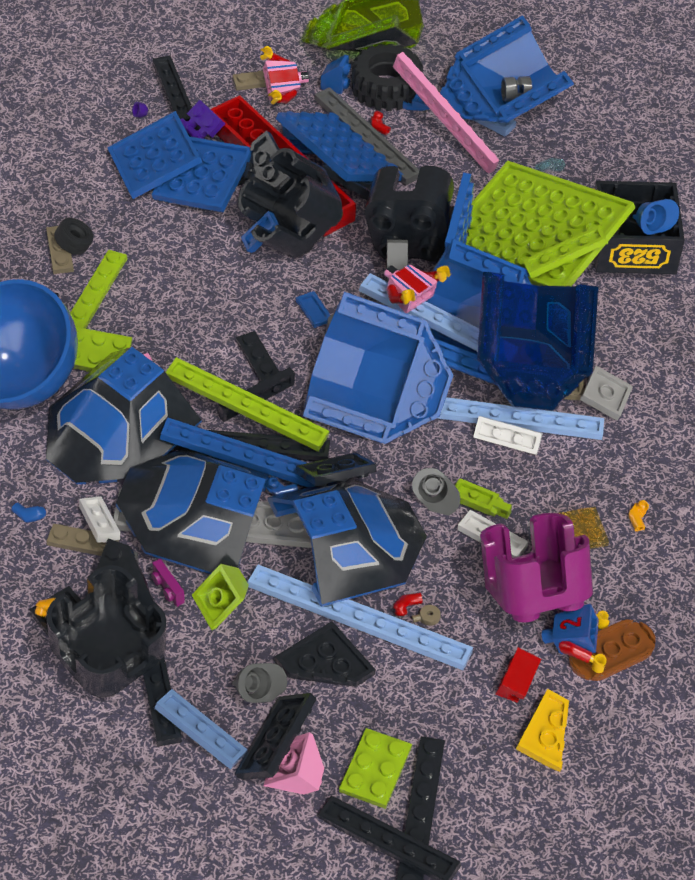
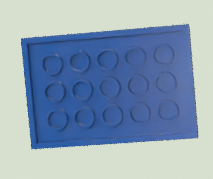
M287 111L278 112L276 120L345 181H373L375 173L380 168L396 166L387 162L383 154L375 152L372 144L364 142L362 136L351 131V126L341 122L339 116L335 113H294ZM399 171L400 177L398 181H401L404 174Z

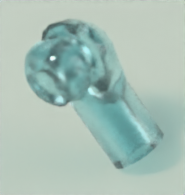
M549 158L536 164L535 169L541 172L546 170L559 172L564 169L565 161Z

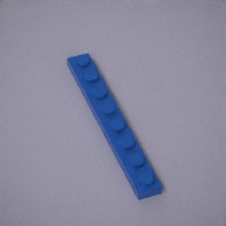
M168 417L166 419L160 440L308 488L315 486L296 474V466L306 464V462Z

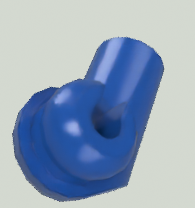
M276 477L269 478L266 483L268 492L274 496L298 490L296 483L284 486L278 482Z
M17 502L11 509L13 513L26 523L39 521L46 516V510L42 506L25 508Z

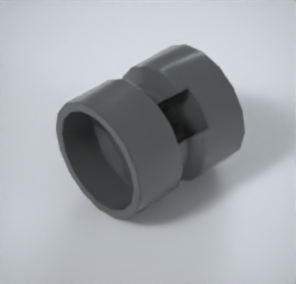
M519 76L517 79L514 77L502 78L501 95L503 102H510L532 89L530 76Z

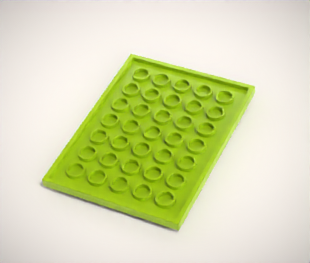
M507 160L472 202V222L467 230L466 245L526 269L523 262L524 259L600 225L607 241H609L633 212L635 205L634 202ZM604 246L532 279L530 276L528 278L531 284L538 287H571Z

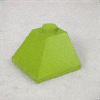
M220 564L192 594L211 630L216 629L244 600L249 584L239 568Z

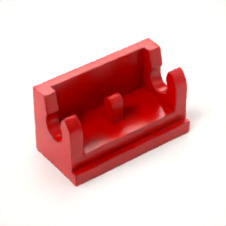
M518 647L508 664L495 695L518 703L519 698L524 699L542 659Z

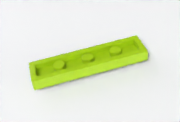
M600 225L528 257L523 262L532 279L608 244V241Z

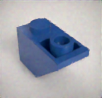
M343 55L326 66L321 75L322 90L330 87L334 92L342 94L344 89L349 88L350 78H348V74L351 69L349 55Z

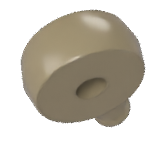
M425 605L421 608L418 615H412L411 618L413 623L421 621L425 625L433 626L440 621L441 613L436 606Z

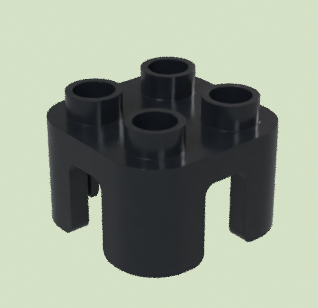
M282 148L270 157V162L273 168L288 175V177L277 187H273L257 177L249 178L240 190L238 205L245 216L256 222L268 211L273 213L279 224L275 226V230L272 232L257 225L251 231L253 237L291 258H297L308 253L331 227L336 226L343 216L342 201L323 167L289 148Z
M386 166L380 168L374 175L364 210L373 247L386 260L387 240H408V259H424L427 261L440 259L445 251V241L454 206H450L454 192V182L451 175L446 170L437 166H422L419 170L414 190L396 191L400 177L398 167Z
M114 565L103 566L88 576V594L84 599L73 606L68 596L62 594L50 604L46 615L49 644L52 652L83 689L96 697H110L117 694L160 662L166 651V616L164 611L156 602L145 609L137 597V581L126 569Z

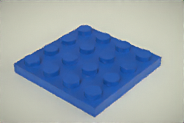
M176 111L107 147L133 199L203 162Z
M190 137L203 162L155 187L151 194L152 198L164 202L224 212L245 171L247 162H250L251 147Z
M463 172L445 241V250L452 239L464 244L467 242V230L472 222L471 214L474 196V183L471 182V174Z

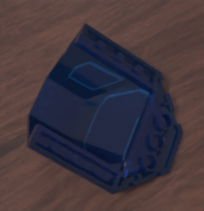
M483 272L477 360L512 407L553 411L560 401L568 397L579 386L578 384L593 372L599 287L582 284L576 286L521 284L504 281L505 274Z

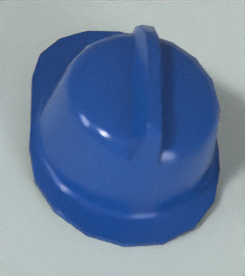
M671 199L645 202L638 208L633 218L645 234L652 235L667 231L676 224L679 217V207Z

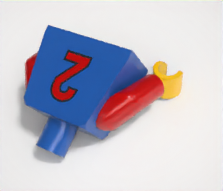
M586 604L581 609L558 613L554 616L553 628L542 630V640L544 644L554 643L562 655L566 654L575 657L585 663L591 662L592 670L596 673H602L607 659L603 654L593 656L592 653H596L598 628L604 629L609 626V615L606 611H599L596 614L591 604Z

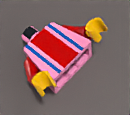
M271 47L261 48L260 51L264 53L260 56L261 60H268L263 66V73L269 100H272V105L275 103L287 104L296 97L301 88L300 83L309 82L308 72H298L295 62H290L288 59L273 53Z
M393 265L389 266L384 273L389 278L386 289L389 300L392 304H398L405 313L410 312L434 296L437 282H444L447 279L446 277L451 276L449 267L441 266L437 271L425 272L412 265H407L400 271Z

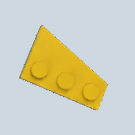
M547 689L516 750L560 772L563 764L562 754L565 745L564 735L567 726L569 700Z

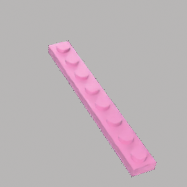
M404 52L398 54L393 68L487 173L495 171L499 162L497 156L461 118L460 114L452 108L448 101L437 91L436 87L428 81L424 74L413 64L412 60Z

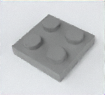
M595 366L580 400L609 417L618 420L633 386Z

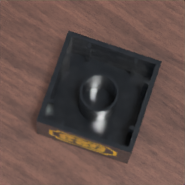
M596 181L595 190L634 202L635 205L633 212L611 237L608 244L594 258L596 273L677 275L685 241L677 183ZM664 199H671L676 202L679 207V217L676 224L667 231L647 235L633 218L638 208L645 202H655Z

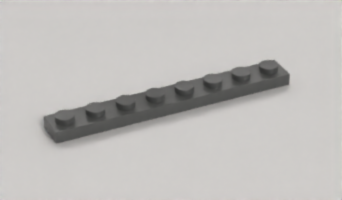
M330 87L314 95V100L328 113L337 114L341 122L351 126V131L360 134L364 142L372 144L375 152L383 154L387 162L396 165L398 170L404 174L401 181L405 185L417 180L419 169Z

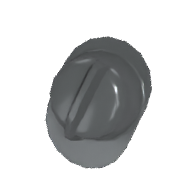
M425 468L414 476L412 482L413 492L429 511L449 516L458 509L461 500L460 493L456 486L441 471L435 468Z
M257 663L242 668L238 672L236 679L232 681V685L236 687L237 692L246 702L262 703L271 702L283 693L287 688L288 681L285 671L279 665Z

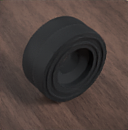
M69 217L61 221L54 233V238L57 244L66 252L81 255L87 251L93 242L94 235L87 224L79 219Z

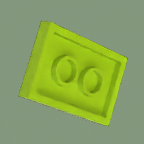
M76 327L78 351L73 369L90 372L110 353L131 347L132 337Z
M366 728L341 783L339 792L386 809L412 749V744Z

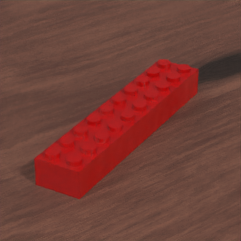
M240 95L211 109L225 123L216 134L225 143L251 147L253 141L265 131H268L272 134L279 149L289 148L307 158ZM333 181L332 183L342 201L343 216L336 226L331 227L323 237L354 222L356 218V203Z

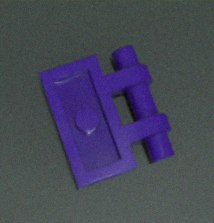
M201 100L187 113L191 117L189 121L183 118L180 119L191 137L204 139L207 134L213 138L225 125ZM199 125L201 128L196 131L194 128Z

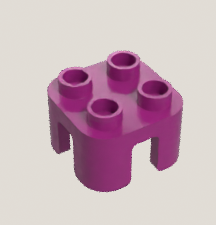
M543 513L532 516L530 518L532 551L527 555L512 558L509 529L504 524L492 525L481 532L480 541L485 588L505 612L512 614V618L515 621L531 622L538 619L541 612L557 608L563 611H575L581 609L584 606V601L592 596L593 583L589 538L585 534L574 537V526L569 517L559 513Z

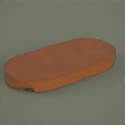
M629 619L619 621L598 631L596 653H592V655H605L607 661L602 673L594 672L591 662L585 663L572 656H569V665L576 675L586 680L600 681L649 658L655 649V634L648 625L642 622L637 623Z

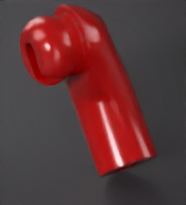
M375 111L370 119L371 126L386 136L391 131V127L383 124V113Z
M421 592L402 595L393 604L395 615H407L406 607L422 604Z

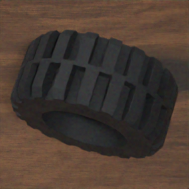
M378 44L375 47L370 46L367 50H362L352 63L351 89L354 96L358 97L359 102H365L369 108L374 106L376 110L381 111V108L386 109V111H392V108L397 110L403 109V101L412 103L416 92L393 68L397 55L404 52L423 73V65L415 53L413 54L408 48L404 49L403 46H393V44ZM388 75L393 76L395 78H383L379 76Z

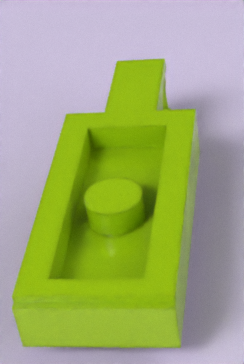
M461 478L458 479L455 486L460 493V504L487 515H499L508 519L511 514L512 505L503 502L504 500L499 497L498 493Z

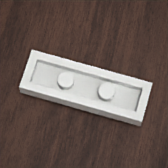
M479 416L473 437L537 455L543 433Z
M102 497L79 499V508L97 543H106L108 538L120 540V531Z
M470 510L458 524V531L481 543V532L487 527L496 524ZM509 531L512 558L521 556L528 546V541Z

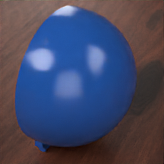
M5 280L0 282V409L29 408L49 399L69 378L77 358V330L71 313L61 299L49 288L30 280Z

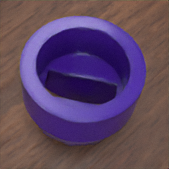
M135 102L132 108L133 116L138 118L145 117L148 114V107L144 103Z

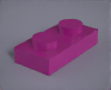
M158 559L152 562V579L157 586L161 585L163 587V594L167 601H173L176 607L184 604V590L163 561Z

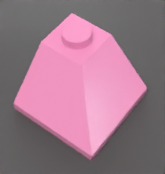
M308 732L295 737L290 746V751L285 755L279 766V771L273 778H265L263 786L299 794H308L319 790L322 783L324 766L312 733Z

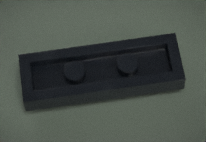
M255 331L236 337L238 346L259 382L279 372Z

